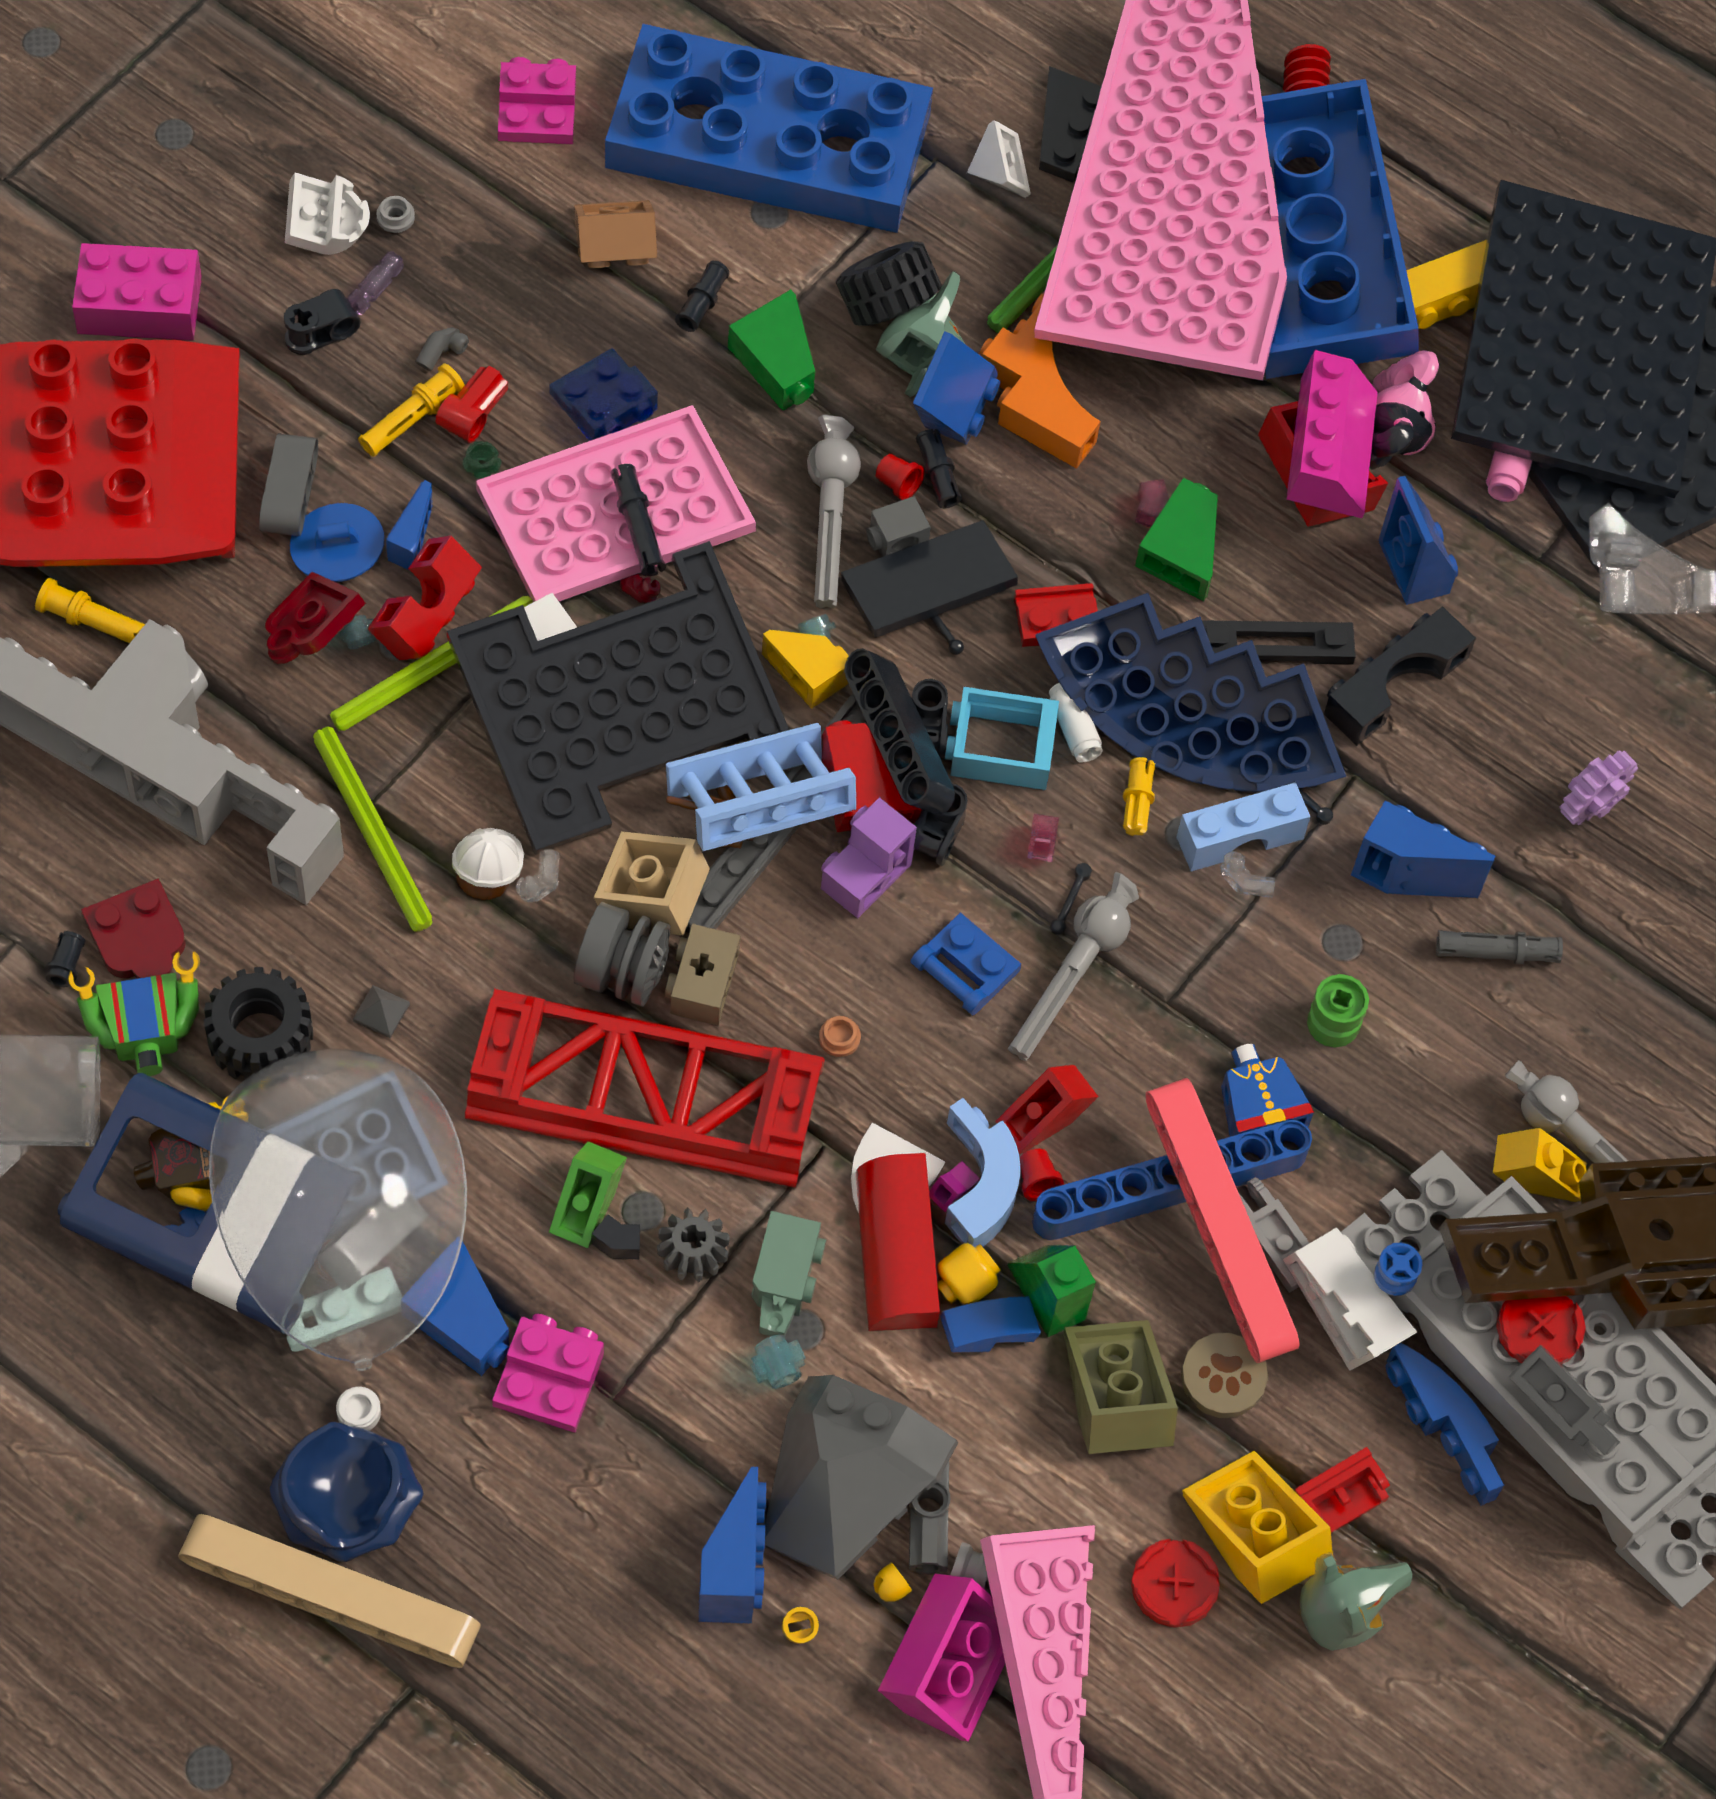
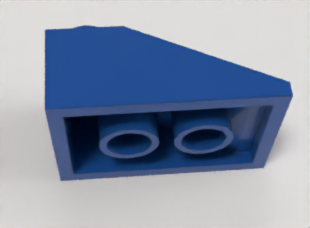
M946 331L943 333L913 401V405L925 428L933 429V431L938 429L940 434L967 445L971 436L977 437L985 419L981 412L986 400L992 402L995 398L1000 380L996 379L998 374L994 365Z
M1405 476L1398 477L1378 541L1406 605L1450 594L1455 577L1458 576V566L1452 554L1448 555L1443 544L1444 536L1440 524L1433 521L1428 508Z

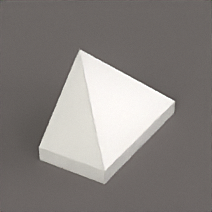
M995 120L988 124L967 173L1026 198L1031 192L1018 133Z

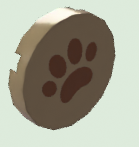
M1212 1333L1199 1339L1187 1352L1181 1370L1182 1387L1187 1397L1189 1396L1196 1403L1195 1406L1203 1413L1217 1418H1236L1252 1409L1262 1399L1268 1381L1266 1361L1261 1363L1254 1361L1243 1337L1232 1333Z

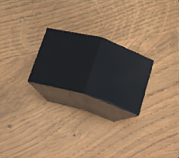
M608 1214L591 1234V1244L612 1259L639 1260L640 1224H621Z

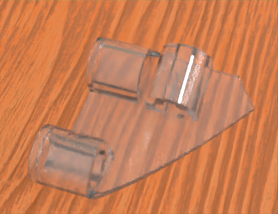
M1609 503L1589 517L1590 556L1593 564L1599 566L1600 610L1628 614L1716 612V571L1695 565L1657 544L1631 525Z

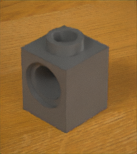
M913 496L871 511L870 527L866 529V533L874 551L879 550L881 556L884 557L929 540L931 527L917 499Z

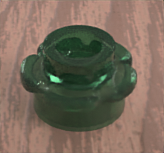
M478 441L468 447L466 457L463 458V467L466 472H472L474 477L482 479L490 476L491 473H497L501 468L502 461L498 458L499 452L494 445L486 441ZM481 460L486 461L484 464L479 463Z

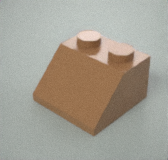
M649 200L574 205L578 253L581 263L588 262V267L602 268L611 266V261L626 260V265H645L649 263V258H657L655 212Z

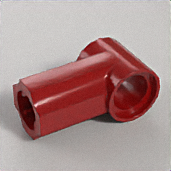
M491 366L480 367L458 395L450 394L443 401L436 415V424L469 443L474 442L483 431L488 414L507 392L508 381L495 368Z

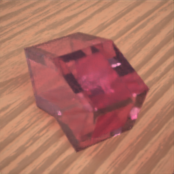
M1164 479L1140 483L1137 495L1140 505L1137 509L1135 522L1149 528L1152 527L1169 500Z
M1034 814L1028 847V859L1053 861L1059 817Z

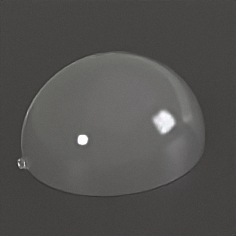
M323 1049L292 1055L257 1071L234 1089L224 1103L217 1118L209 1157L211 1198L216 1221L227 1253L240 1279L259 1307L288 1336L318 1354L333 1359L350 1361L355 1365V1370L357 1371L368 1370L372 1368V1360L375 1357L398 1346L422 1325L442 1297L455 1268L466 1222L467 1180L464 1158L453 1122L437 1094L416 1073L392 1060L356 1050Z

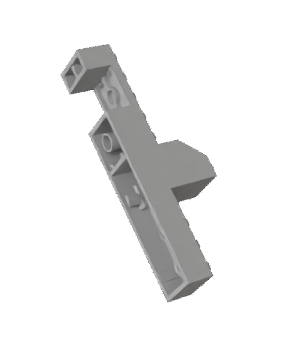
M149 619L92 690L80 678L75 676L69 678L60 673L49 660L43 657L35 658L26 653L15 640L8 637L5 639L0 637L1 726L203 845L208 842L233 809L277 834L267 846L272 886L305 905L309 903L344 857L340 818L332 808L323 803L316 805L304 798L302 792L289 783L282 785L270 778L269 774L259 765L254 763L248 765L236 758L235 754L225 745L220 743L214 745L202 738L198 732L200 727L195 702L206 690L208 683L199 666L185 651L184 640L181 634L169 625L161 626Z

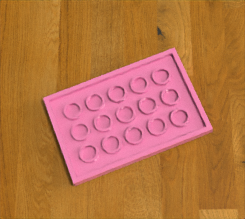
M693 405L476 481L477 492L533 602L550 593H553L558 601H562L641 572L625 516L619 512L617 507L619 497L614 481L611 478L613 468H616L619 475H621L618 465L632 464L635 466L641 491L647 495L649 500L647 510L665 564L672 561L673 553L710 541L713 547L756 531V522Z

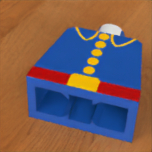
M1245 1044L1234 1049L1231 1055L1236 1068L1230 1069L1225 1073L1222 1083V1096L1230 1137L1287 1120L1300 1121L1309 1127L1314 1111L1284 1059L1276 1057L1260 1061L1254 1044Z

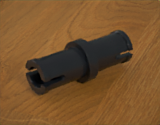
M714 260L710 261L699 281L693 283L687 292L688 299L675 317V322L681 329L688 332L697 330L707 310L715 306L718 301L717 293L730 275L728 268L723 263Z
M927 429L920 432L916 436V442L919 445L925 463L923 467L924 475L927 479L931 480L938 506L940 508L953 507L962 501V496L959 493L953 475L955 469L953 460L946 455L938 429L934 431L933 429Z

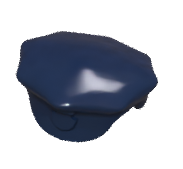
M330 1422L301 1439L286 1456L270 1486L272 1501L289 1540L294 1544L307 1547L339 1562H348L368 1552L393 1545L398 1540L406 1522L424 1495L423 1489L411 1466L406 1449L402 1444L364 1428L348 1426L338 1422Z

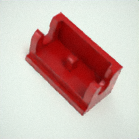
M1365 1447L1299 1486L1294 1491L1330 1526L1332 1534L1387 1501L1389 1495L1385 1489L1390 1484L1372 1457L1368 1447Z

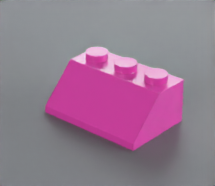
M934 1574L878 1691L905 1714L959 1740L968 1742L1005 1665L992 1596L972 1578Z

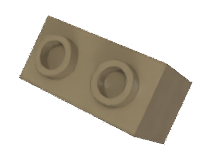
M692 924L688 938L681 937L675 958V961L681 962L678 974L670 973L666 985L665 997L671 998L670 1014L719 1026L739 957L741 935ZM700 971L704 972L703 976H698Z

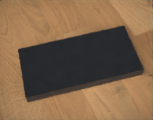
M982 520L841 572V581L873 637L877 638L1017 586L1018 576L985 521Z

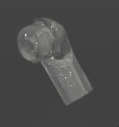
M555 850L541 851L539 873L533 877L530 875L526 876V880L521 877L517 881L516 892L523 901L529 903L538 902L557 888L559 852Z
M1229 852L1224 856L1223 863L1220 866L1221 874L1237 893L1263 897L1274 896L1275 877L1251 875L1245 867V857L1239 852Z

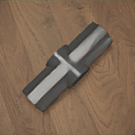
M949 1461L939 1480L928 1491L924 1489L909 1504V1570L915 1571L918 1574L934 1575L940 1572H947L948 1515L951 1500L949 1492ZM926 1498L934 1499L941 1508L934 1512H928L923 1510L918 1502Z

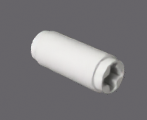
M1057 683L1049 690L1050 700L1059 701L1057 719L1071 754L1075 756L1078 762L1094 760L1103 751L1101 747L1102 742L1096 727L1087 711H1081L1073 702V699L1064 691L1061 684Z

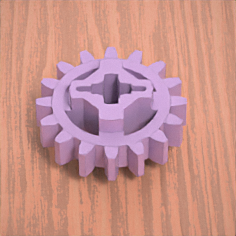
M1620 750L1613 756H1607L1604 761H1601L1599 757L1594 759L1569 783L1568 788L1572 792L1564 797V803L1560 806V812L1573 825L1576 823L1580 825L1585 819L1588 821L1594 815H1597L1599 818L1605 816L1613 806L1628 794L1630 788L1626 783L1634 778L1633 774L1638 770V764L1625 751L1621 752Z

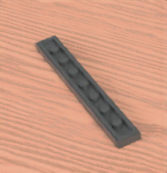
M854 694L848 698L826 727L834 722L843 720L851 721L852 724L866 723L868 726ZM804 764L792 767L786 774L791 783L812 778ZM800 825L757 836L752 841L743 840L741 849L727 847L710 867L685 931L690 933L692 924L717 929Z

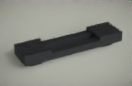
M1202 620L1214 654L1236 646V636L1312 637V641H1314L1313 646H1254L1259 660L1314 661V664L1353 665L1356 658L1353 622Z

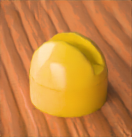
M892 1562L879 1571L873 1583L875 1592L886 1602L900 1600L912 1591L907 1581Z
M806 1607L793 1608L784 1616L782 1621L783 1634L789 1641L796 1644H803L812 1640L819 1628L817 1616ZM809 1620L811 1628L789 1632V1624Z

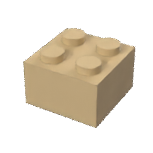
M621 831L594 899L597 905L604 902L628 910V929L633 930L640 918L646 916L651 919L650 932H652L658 921H662L671 925L670 934L684 935L710 868L696 839Z

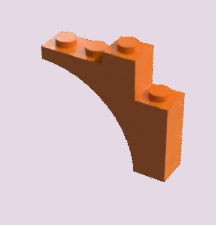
M1042 293L1036 300L1032 309V315L1027 321L1022 319L1017 324L1013 333L1002 328L994 340L988 338L985 341L979 355L995 366L998 374L996 379L1000 380L999 387L1004 389L997 403V407L1000 408L998 424L1077 469L1096 444L1101 421L1087 412L1073 398L1064 385L1055 364L1052 341L1035 338L1034 329L1044 297V293Z

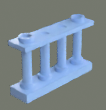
M819 723L666 763L668 796L681 798L690 795L698 808L695 809L697 843L702 851L856 810V776L850 768L829 773L821 761L822 744L821 726ZM804 764L812 778L791 783L783 770ZM767 775L775 788L753 793L745 780ZM728 785L736 798L714 804L707 790Z

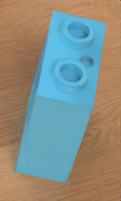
M963 687L961 702L953 701L950 725L958 726L956 737L948 736L945 760H952L950 776L1046 790L1059 701ZM969 717L1038 727L1034 763L964 753Z

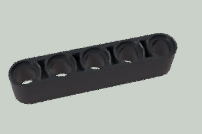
M864 648L856 649L846 660L845 676L901 798L909 805L934 815H942L952 806L955 795L954 787L897 666L893 661Z

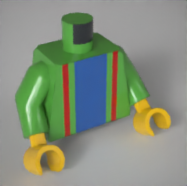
M195 951L193 952L194 964L190 969H184L179 964V952L173 957V968L181 974V978L178 980L176 973L96 985L97 993H94L91 987L94 985L95 977L88 967L85 968L89 975V981L84 986H77L74 983L72 972H69L68 982L70 986L79 991L80 997L77 998V1003L86 1030L104 1049L115 1050L118 1060L127 1061L135 1059L137 1073H144L148 1076L161 1073L163 1070L161 1055L178 1051L179 1039L188 1034L199 1012L198 980L193 978V972L197 970L200 958Z

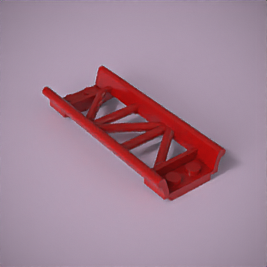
M494 989L470 1072L471 1078L467 1089L465 1119L583 1144L591 1142L607 1149L796 1188L804 1142L825 1058ZM543 1017L589 1026V1028L530 1067ZM605 1037L586 1110L522 1097L523 1092ZM637 1037L688 1047V1054L672 1119L668 1114ZM620 1045L624 1049L654 1124L603 1114ZM705 1051L769 1064L767 1072L687 1126ZM761 1096L750 1144L706 1135Z

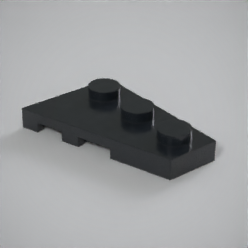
M1049 66L1039 170L1072 183L1074 182L1079 171L1102 86Z

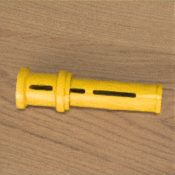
M448 364L440 365L437 374L424 384L418 383L413 387L410 398L387 414L386 417L366 433L358 437L362 448L370 456L375 457L382 449L426 414H437L443 401L450 394L458 395L465 386L461 377Z
M48 578L43 583L36 599L35 609L41 613L46 611L66 618V623L72 626H78L83 623L128 643L134 639L145 625L91 602V597L86 592L79 591L75 593L59 586L57 580L53 578Z

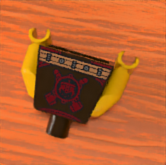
M237 1095L227 1096L223 1100L222 1106H218L216 1102L207 1103L245 1122L247 1120V1112H231L242 1109V1099ZM163 1129L152 1133L149 1138L152 1160L134 1167V1177L138 1186L142 1190L156 1186L158 1191L172 1199L177 1205L208 1211L229 1170L228 1160Z

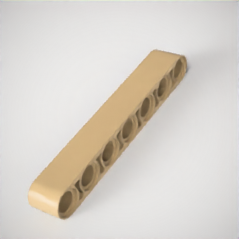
M204 1514L196 1516L178 1555L181 1561L195 1569L455 1668H462L481 1626L476 1619L463 1612Z

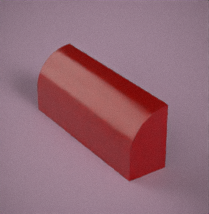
M926 1153L894 1154L869 1160L856 1170L868 1331L937 1328L940 1307Z

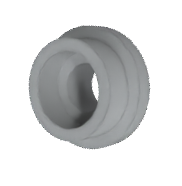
M401 196L385 198L379 205L376 213L377 222L380 227L393 233L409 229L415 220L413 206Z

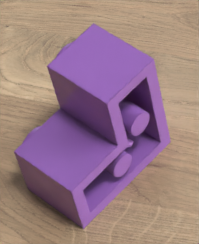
M878 798L869 808L863 806L856 812L850 822L852 829L851 837L848 841L849 845L840 854L837 851L833 852L821 867V889L856 918H859L912 864L917 827L881 798Z

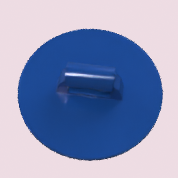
M348 503L330 504L315 509L306 515L301 536H291L290 553L295 565L307 576L314 572L334 582L347 581L362 575L377 562L384 548V531L377 517L367 509Z

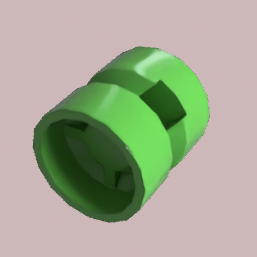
M1343 974L1329 976L1320 983L1315 992L1307 1018L1309 1032L1316 1041L1324 1046L1334 1048L1346 1046L1354 1041L1360 1031L1369 1004L1367 989L1354 977Z

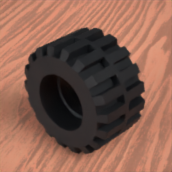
M916 241L901 243L874 253L848 267L835 281L854 325L858 326L874 325L902 315L931 299L942 287L924 243Z
M254 967V973L246 974L245 969L236 971L237 978L232 980L227 976L222 979V989L214 987L209 994L211 1002H206L204 1026L211 1056H215L216 1064L221 1070L227 1067L228 1075L232 1078L237 1079L240 1074L244 1075L245 1083L254 1084L255 1078H262L263 1084L271 1083V1076L277 1074L283 1079L289 1076L288 1068L292 1066L297 1070L303 1064L302 1055L308 1056L311 1050L310 1040H313V1027L306 994L302 987L297 989L296 981L292 977L288 976L283 980L281 971L272 969L270 974L264 973L263 967ZM258 1013L270 1014L282 1021L276 1031L260 1038L247 1037L235 1030L243 1019Z

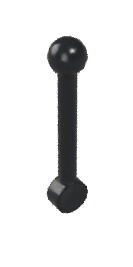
M938 615L930 617L949 643V651L954 655L961 654L964 650L963 642L954 638Z
M1300 788L1299 791L1304 803L1317 814L1316 820L1318 823L1323 825L1329 824L1333 819L1332 810L1327 807L1321 808Z
M1080 863L1076 866V879L1058 918L1050 924L1052 933L1056 935L1063 934L1066 930L1065 920L1083 881L1088 880L1091 876L1092 869L1088 864Z

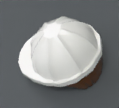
M494 828L476 829L459 842L452 853V867L455 870L458 885L467 895L473 898L491 900L500 897L510 883L519 877L523 867L524 852L521 842L511 833Z

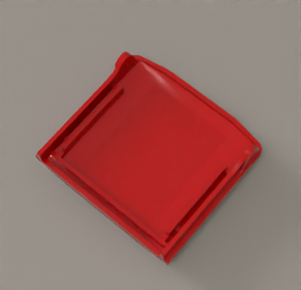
M141 339L111 341L46 340L0 344V565L12 567L154 565L219 555L222 556V559L235 558L239 348L181 340Z

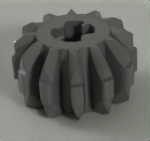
M687 1207L684 1210L683 1220L671 1214L668 1218L669 1227H661L659 1229L658 1238L662 1242L657 1245V1255L665 1257L663 1267L666 1271L678 1268V1278L680 1281L686 1278L688 1272L694 1273V1278L698 1283L703 1278V1270L715 1276L719 1269L717 1262L725 1263L728 1259V1251L725 1247L729 1245V1234L721 1232L723 1222L720 1218L708 1222L709 1212L706 1208L700 1212L699 1217H693V1212ZM695 1241L696 1246L699 1248H691L689 1242Z

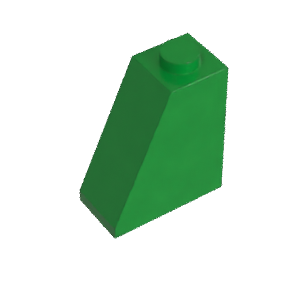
M791 289L729 325V350L782 411L794 404L800 405L804 403L814 393L815 368L796 294Z
M1183 477L1139 545L1135 567L1204 602L1208 596L1213 574L1218 495L1211 492L1205 485L1193 483Z
M1045 1245L1008 1262L1007 1266L1025 1297L1029 1296L1035 1316L1047 1337L1063 1331L1065 1327H1072L1086 1320L1096 1281L1075 1245Z

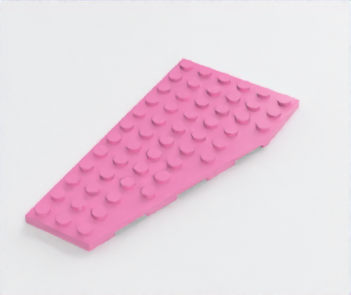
M1248 0L1125 1L1034 329L1035 338L1263 381L1286 289L1287 272L1284 265L1272 167H1270Z

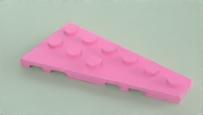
M1095 1525L992 1535L980 1540L1033 1799L1082 1798L1084 1745L1079 1740L1080 1718L1086 1716V1699L1081 1698L1082 1677L1088 1676L1091 1608L1086 1603L1087 1581L1092 1580L1093 1563L1088 1562L1089 1542L1094 1541Z

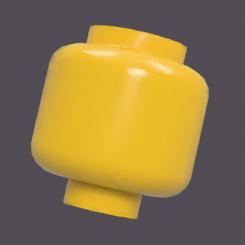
M963 1243L937 1264V1272L942 1278L937 1282L938 1289L950 1304L957 1299L963 1305L979 1302L998 1286L996 1274L1001 1270L981 1244L974 1247L969 1243Z

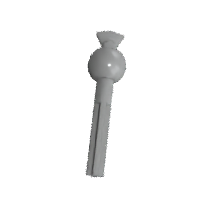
M830 415L818 417L825 438L809 451L807 459L808 474L812 481L821 487L814 595L816 607L821 609L824 607L835 608L837 606L844 488L850 486L857 479L861 467L860 455L857 449L846 440L854 430V426L843 417Z
M1114 873L1112 889L1108 892L1107 896H1093L1085 900L1078 907L1074 917V930L1078 939L1008 1047V1050L1012 1054L1017 1055L1021 1060L1027 1061L1098 952L1112 951L1127 939L1131 928V918L1126 908L1128 904L1138 900L1139 895L1136 885L1122 873Z
M1519 1060L1505 1074V1077L1517 1083L1518 1089L1525 1094L1522 1098L1521 1110L1529 1125L1534 1128H1541L1548 1133L1559 1129L1594 1163L1628 1161L1576 1112L1579 1099L1577 1091L1570 1082L1555 1075H1546L1539 1079L1532 1072H1528L1524 1064Z

